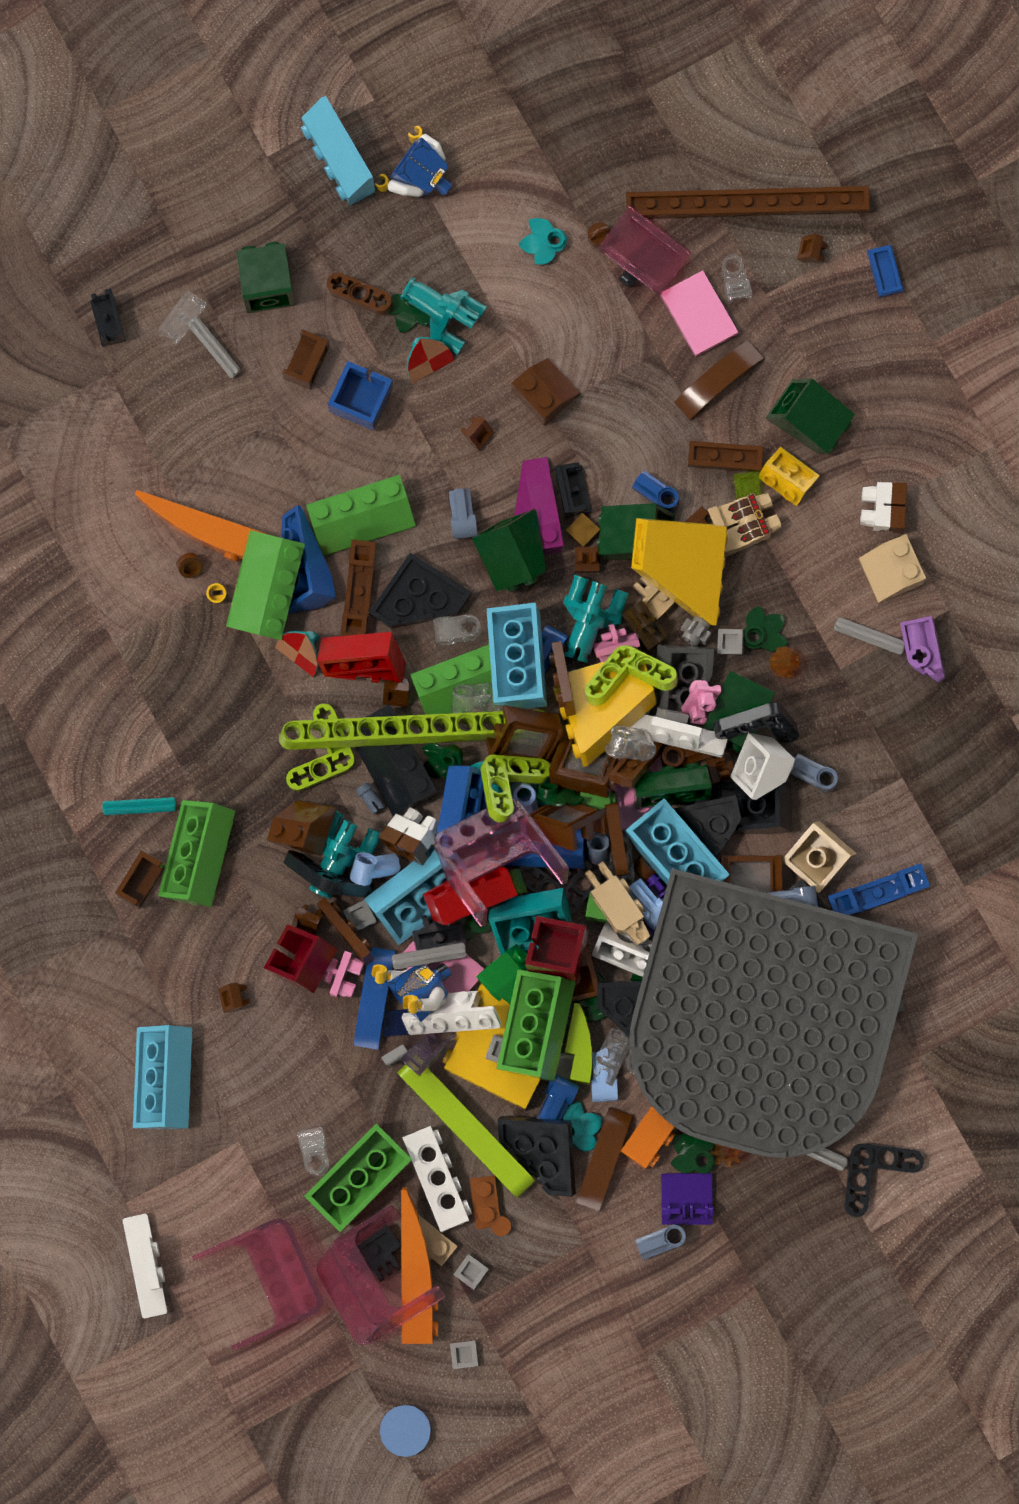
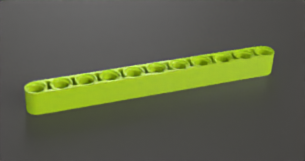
M503 711L290 721L284 725L279 734V743L285 749L297 750L486 740L487 737L495 738V724H505ZM483 722H489L493 726V730H487L483 726ZM459 723L466 724L469 731L461 730ZM440 724L445 732H438L434 725ZM389 726L394 728L396 734H388L385 730V727ZM410 726H417L420 729V733H413L410 730ZM360 728L369 729L371 736L363 735ZM336 729L344 730L347 737L338 736ZM516 729L511 739L537 738L543 733ZM311 730L319 731L322 734V738L313 737ZM286 732H294L297 735V739L292 740L288 738Z

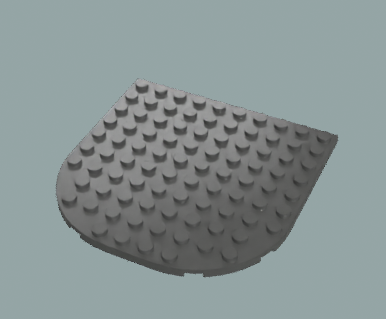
M672 868L630 1027V1057L637 1082L652 1107L680 1131L707 1142L766 1157L785 1158L810 1154L833 1144L854 1128L868 1110L876 1094L918 934Z

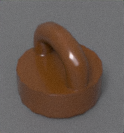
M601 222L591 225L587 234L589 243L596 248L607 246L612 237L611 228Z
M185 553L176 562L179 573L185 578H193L202 570V562L195 553Z
M642 855L634 861V870L640 878L648 880L653 874H657Z

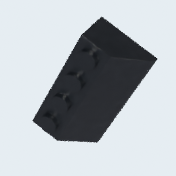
M389 704L367 717L396 715ZM389 726L385 727V730L388 734H396L394 728ZM360 728L363 735L371 736L369 729ZM412 744L355 747L393 817L395 814L401 815L407 812L409 808H415L438 795Z

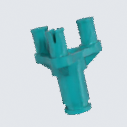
M413 277L400 296L402 300H408L407 303L431 316L430 338L440 340L447 345L449 350L457 355L466 341L448 332V328H446L448 323L454 318L472 329L474 323H476L477 319L481 318L487 308L486 305L468 296L469 293L463 289L451 294L445 293L442 295L422 282L418 283Z
M574 575L568 596L565 595L563 604L576 622L567 645L568 651L564 655L574 658L579 647L581 651L577 660L588 663L589 659L587 657L588 654H591L599 628L603 629L610 624L617 625L622 623V613L630 594L614 589L609 609L603 611L600 605L608 586L601 584L598 593H596L599 583L592 581L587 600L584 602L582 598L589 579Z
M335 811L322 853L325 856L320 866L329 873L343 875L346 867L353 866L357 853L365 852L375 856L373 853L380 841L379 835L381 833L368 828L360 847L354 848L349 843L358 825L344 819L337 835H335L342 818L345 816ZM313 885L309 886L311 891L325 898L331 899L333 896L331 893L321 891Z

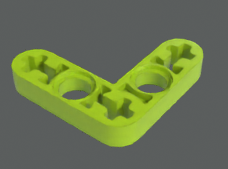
M622 645L613 651L585 687L587 701L591 705H602L609 699L628 674L660 690L669 691L676 687L678 683L677 672L672 666L631 646ZM644 664L652 666L647 672L639 670V667ZM610 671L617 673V676L613 679L604 677Z
M319 704L313 711L314 720H322V718L318 719L317 717L321 715L320 711L323 709L326 713L331 712L328 719H338L334 709L329 704ZM336 729V732L340 733L341 737H346L342 729ZM326 748L328 754L290 770L286 777L288 786L293 791L300 792L350 771L355 764L351 748ZM341 754H344L345 757H350L347 761V766H343L342 763L335 765L337 771L332 772L331 765L327 761L328 759L332 758V762L335 763L340 760L339 756ZM320 763L325 764L328 768L326 775L322 777L316 776L313 771L314 767ZM309 768L310 775L314 779L313 781L309 782L307 777L301 780L302 785L300 786L296 783H291L294 780L293 775L298 774L300 777L307 775L305 769Z
M504 755L487 756L481 765V775L489 816L496 822L502 823L507 821L514 811L509 782L542 784L550 776L549 762L541 758ZM511 765L518 766L522 773L514 772L511 769ZM496 784L500 786L503 792L498 793L494 791L491 785Z

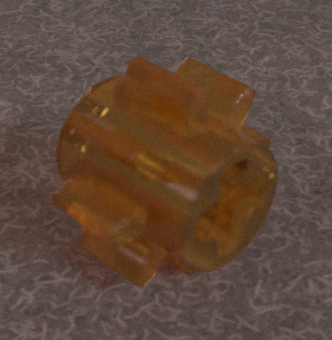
M787 646L777 647V653H773L770 657V668L773 672H776V676L782 675V678L793 677V671H798L800 667V657L797 652H794V648L788 649Z
M715 1144V1150L710 1151L711 1154L717 1157L715 1164H721L724 1161L726 1168H730L732 1161L740 1163L737 1157L739 1153L744 1152L730 1148L728 1150L730 1156H724L725 1151L723 1148L726 1146Z

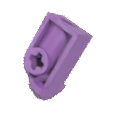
M929 616L901 622L906 655L911 667L924 677L927 674L937 683L944 680L945 670L933 617ZM918 653H923L924 656H927L923 658V663L915 660L918 658Z

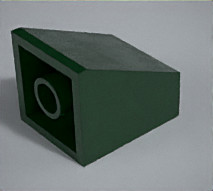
M269 242L264 247L245 246L240 251H236L243 300L247 314L295 306L284 243Z
M792 379L766 416V419L817 454H828L838 445L837 440L841 434L850 428L851 420L855 414L814 379Z
M657 503L601 506V514L598 518L600 538L597 541L599 555L609 560L632 561L636 518L675 521V514Z
M535 508L499 521L472 538L497 592L507 589L508 592L521 587V583H525L526 586L533 584L539 580L538 576L546 571Z
M729 671L721 688V693L716 699V706L710 712L703 729L714 731L713 724L717 720L771 703L775 692ZM758 729L748 733L756 734ZM748 733L728 739L727 749L740 754Z

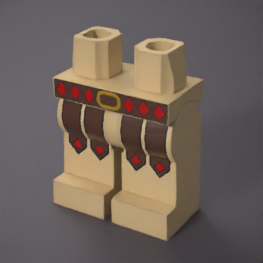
M752 493L733 502L707 510L711 524L727 527L728 541L725 545V557L769 539L771 533L781 528L777 514L766 519L763 516L762 511L773 507L768 493L758 496Z

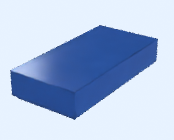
M887 245L867 250L878 297L882 298L902 293L903 287L892 246Z

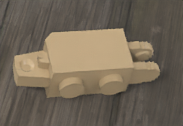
M601 862L598 866L601 873L606 877V882L600 885L593 872L589 870L585 873L594 887V890L590 892V896L615 933H626L638 946L650 938L643 922L644 916L642 913L645 910L637 899L633 901L628 894L631 889L623 878L619 880L616 875L613 876L606 864Z

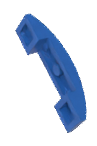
M920 863L875 881L829 895L827 898L832 911L852 916L929 888L930 885Z
M372 947L373 950L370 953L374 960L367 964L354 1046L379 1050L389 985L387 980L384 984L376 983L375 977L372 976V968L374 965L380 964L387 968V972L393 970L392 955L396 951Z

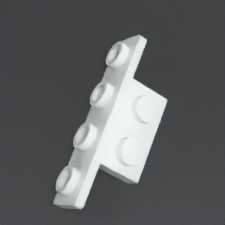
M649 715L641 717L626 731L627 735L716 757H723L728 739H717L715 732Z
M478 991L448 993L439 1009L432 1011L422 1022L411 1013H403L402 1020L410 1035L500 1028L502 1024L494 1006L478 1007L481 999Z
M141 1214L124 1218L123 1225L142 1317L150 1318L166 1314L167 1306L162 1282H165L163 1268L158 1267L157 1257H160L158 1243L153 1242L148 1215Z

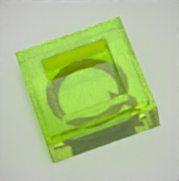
M758 472L733 474L736 500L752 493L755 496L760 495Z

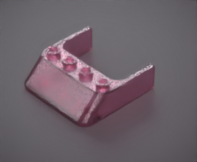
M512 799L514 811L505 822L494 821L489 816L488 809L486 808L439 832L434 838V848L447 881L481 927L487 923L488 910L469 883L525 854L533 853L539 855L562 885L568 881V865L523 805L515 799Z
M389 1205L338 1237L318 1261L316 1267L321 1282L352 1338L360 1345L373 1343L447 1296L437 1285L402 1307L392 1306L385 1297L362 1256L357 1243L401 1216L393 1205Z
M273 1219L192 1256L193 1261L198 1262L234 1245L245 1248L274 1312L275 1322L271 1328L232 1345V1351L241 1349L315 1314L322 1307L321 1294L293 1230L284 1219Z

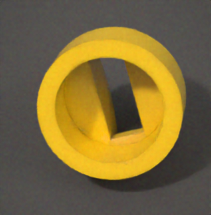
M219 583L211 584L206 591L207 598L213 603L222 602L226 597L225 587ZM223 590V595L211 596L210 591Z

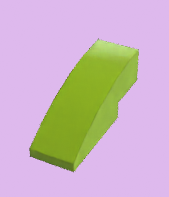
M575 1003L565 1054L574 1055L570 1080L590 1085L592 1070L590 1033L582 1008L579 1003Z

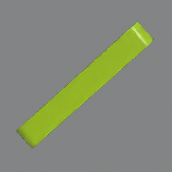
M416 1055L397 1072L516 1198L521 1196L535 1182L532 1176L428 1068L426 1069V1066Z

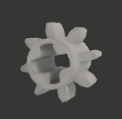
M697 616L692 621L687 618L680 629L684 632L681 637L693 646L697 647L700 642L705 645L711 636V632L708 631L710 625Z

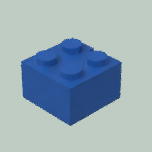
M347 361L327 404L329 412L374 431L394 388L393 380L372 371L370 382L368 381V369Z

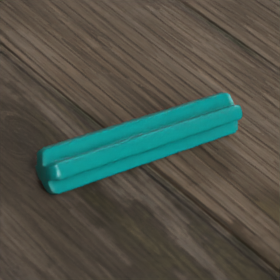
M173 797L104 801L102 804L104 815L172 812L176 810V800Z

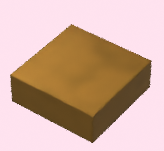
M583 513L566 529V533L581 547H585L600 532V528Z

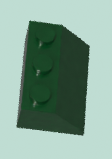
M690 763L686 765V768L676 769L675 766H667L661 768V771L651 772L648 769L633 786L636 810L652 808L662 799H665L670 805L696 802L697 800H710L712 789L707 765H701L700 763Z

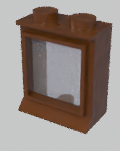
M504 705L502 711L505 724L496 723L494 726L495 738L487 737L485 740L489 755L541 758L548 761L553 756L558 740H561L564 734V728L561 725L559 715Z
M564 730L563 737L559 742L549 767L550 783H555L558 787L608 798L610 790H614L617 783L609 781V774L625 756L622 754V745L609 746L590 765L583 767L581 759H575L572 744H575L574 738L569 740L567 731Z
M546 804L528 814L530 837L572 851L577 850L576 831L580 828L582 838L588 840L593 838L594 831L602 834L608 833L606 807L597 811L595 808L582 804L575 806H553Z
M721 855L719 863L730 874L723 882L763 893L782 891V855Z

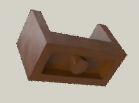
M301 329L299 344L288 368L283 370L282 375L283 379L311 390L330 345L328 339Z
M141 850L115 894L140 909L163 872L164 864Z

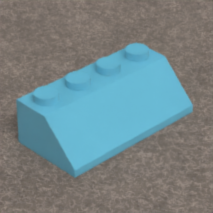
M325 95L302 116L303 126L300 128L307 140L311 139L315 146L312 149L317 159H323L326 167H324L328 178L336 181L338 185L336 191L342 201L346 199L351 206L375 193L373 176Z
M528 603L487 608L494 705H507L524 709L547 706L541 617L537 604Z
M662 799L625 831L624 835L666 884H668L672 868L722 882L730 875L665 799Z
M440 841L425 853L428 859L423 866L413 861L364 899L398 945L411 937L412 931L420 930L423 927L421 916L427 915L428 923L432 920L423 894L467 870L457 853L447 842Z
M172 1025L137 1027L133 1128L188 1129L192 1048L191 1027Z

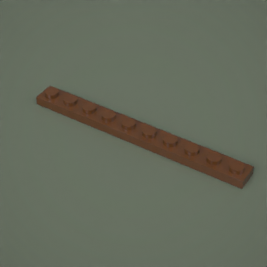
M869 186L626 192V218L869 212L870 209Z

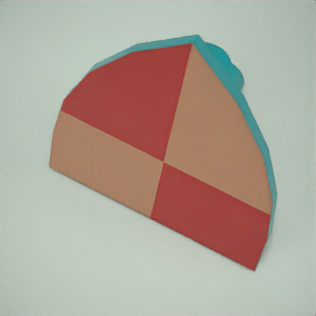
M416 338L412 343L413 347L407 361L409 379L414 384L453 362L454 358L447 345L434 338Z
M291 631L283 634L282 639L277 641L275 648L313 678L315 677L318 669V655L314 644L319 640L318 634L311 631Z

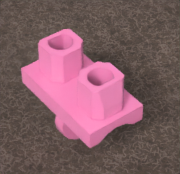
M614 624L608 625L609 632L601 634L602 641L596 642L593 645V650L601 662H605L619 646L628 645L637 650V647H640L639 639L635 633L626 634L625 628L615 630Z
M695 680L689 687L690 695L681 709L683 713L689 715L690 723L703 725L707 721V713L714 710L716 706V699L721 693V686L715 685L710 687L704 680Z
M345 951L338 970L336 969L338 960L333 958L323 980L330 984L333 975L335 976L330 994L336 998L339 995L342 997H353L356 984L344 981L346 974L350 972L360 976L364 967V962L353 957L352 953Z

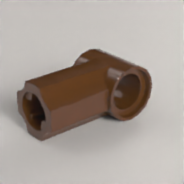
M669 745L664 749L661 760L664 767L675 766L676 769H679L690 763L711 759L712 755ZM670 752L677 753L680 760L677 763H670L667 761L666 755Z

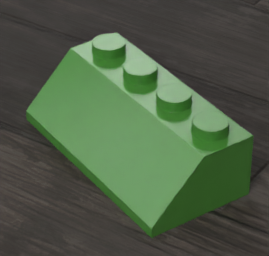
M400 475L306 505L323 557L349 549L351 547V539L371 542L416 527Z
M252 530L249 531L226 624L227 627L278 640L282 639L305 546L304 543Z
M489 645L410 674L425 715L462 713L493 701Z
M182 800L158 894L159 897L196 906H212L225 851L227 850L230 831L233 826L235 810L215 803Z
M517 971L497 1064L498 1070L555 1081L575 987L574 981L541 973Z
M375 1124L304 1197L341 1232L412 1159Z

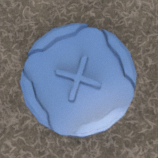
M402 1405L394 1407L386 1413L381 1421L380 1436L382 1443L387 1450L397 1456L408 1457L416 1455L425 1448L430 1439L431 1428L429 1420L424 1412L415 1406Z

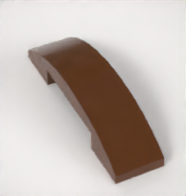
M747 340L698 378L676 399L674 404L691 421L727 387L764 359L763 356Z
M351 539L348 580L340 636L366 634L376 542Z
M609 1107L576 1200L577 1204L600 1211L633 1115Z

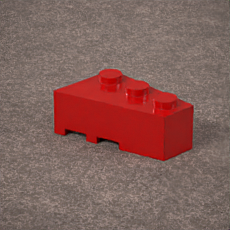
M392 632L321 638L317 662L325 677L356 680L357 676L372 678L371 682L379 683L380 679L403 683L406 661Z
M484 860L429 890L423 896L433 921L442 925H450L460 918L515 897L517 892L507 868Z

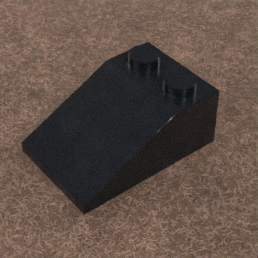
M786 781L757 800L751 799L736 782L711 784L712 800L734 795L738 796L742 821L733 834L792 832L790 782Z

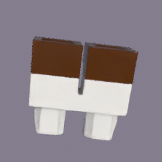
M877 482L876 486L863 487L861 500L862 502L874 503V510H861L860 524L873 527V531L885 530L903 534L905 529L907 483Z
M409 808L403 817L395 814L379 835V839L388 850L423 866L428 859L425 853L431 844L435 845L439 842L434 836L438 830L439 823L436 819L427 816L420 825L419 822L423 816L417 810Z

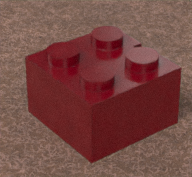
M536 916L531 936L533 943L530 942L525 961L527 970L529 972L563 977L577 982L589 934L586 926Z
M287 924L277 944L295 955L294 958L291 959L274 948L264 969L283 981L315 993L338 949L316 935Z

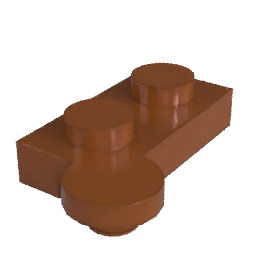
M495 1175L470 1178L476 1230L491 1228L492 1232L497 1236L507 1235L511 1230V1223L508 1218L500 1216Z

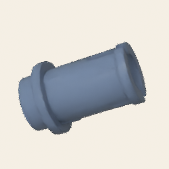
M366 782L356 789L357 797L362 798L373 815L378 812L373 802L376 803L380 810L386 805L383 804L373 789L374 785Z

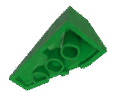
M516 944L505 951L476 977L498 1001L504 999L510 1004L517 971H528L525 966L527 953Z

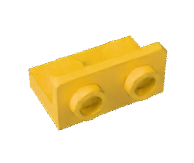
M780 446L765 463L758 478L781 494L786 500L797 506L820 475Z

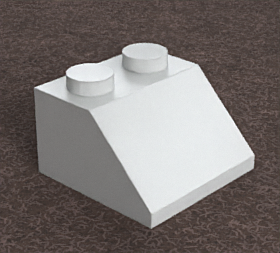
M748 733L730 777L751 799L757 800L786 782L789 773L793 769L795 759L774 738Z

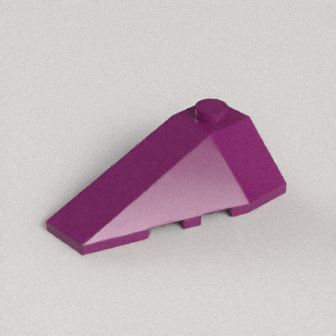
M543 457L525 460L522 463L514 516L535 508L543 554L562 553L564 545L548 459Z

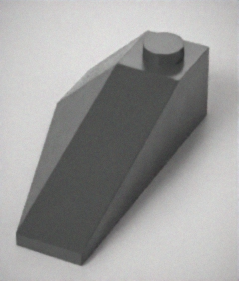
M657 644L656 659L672 666L677 672L678 679L676 687L669 691L657 688V708L682 712L681 707L690 695L689 687L695 680L710 681L713 673L714 649L677 644ZM690 717L688 718V725H692V723H690Z

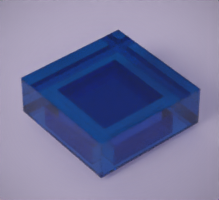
M407 1010L384 1012L382 1024L383 1037L409 1035L402 1020V1015L407 1013Z

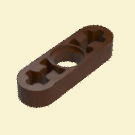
M334 273L327 279V288L330 294L336 298L381 316L390 313L393 308L391 296L386 291L342 273ZM341 281L343 286L349 289L348 295L345 288L338 287L336 290L333 284H338ZM357 289L366 290V296L363 299L358 300L353 297ZM372 295L377 301L385 299L386 305H381L379 308L377 303L371 300Z
M618 804L605 805L615 875H628Z

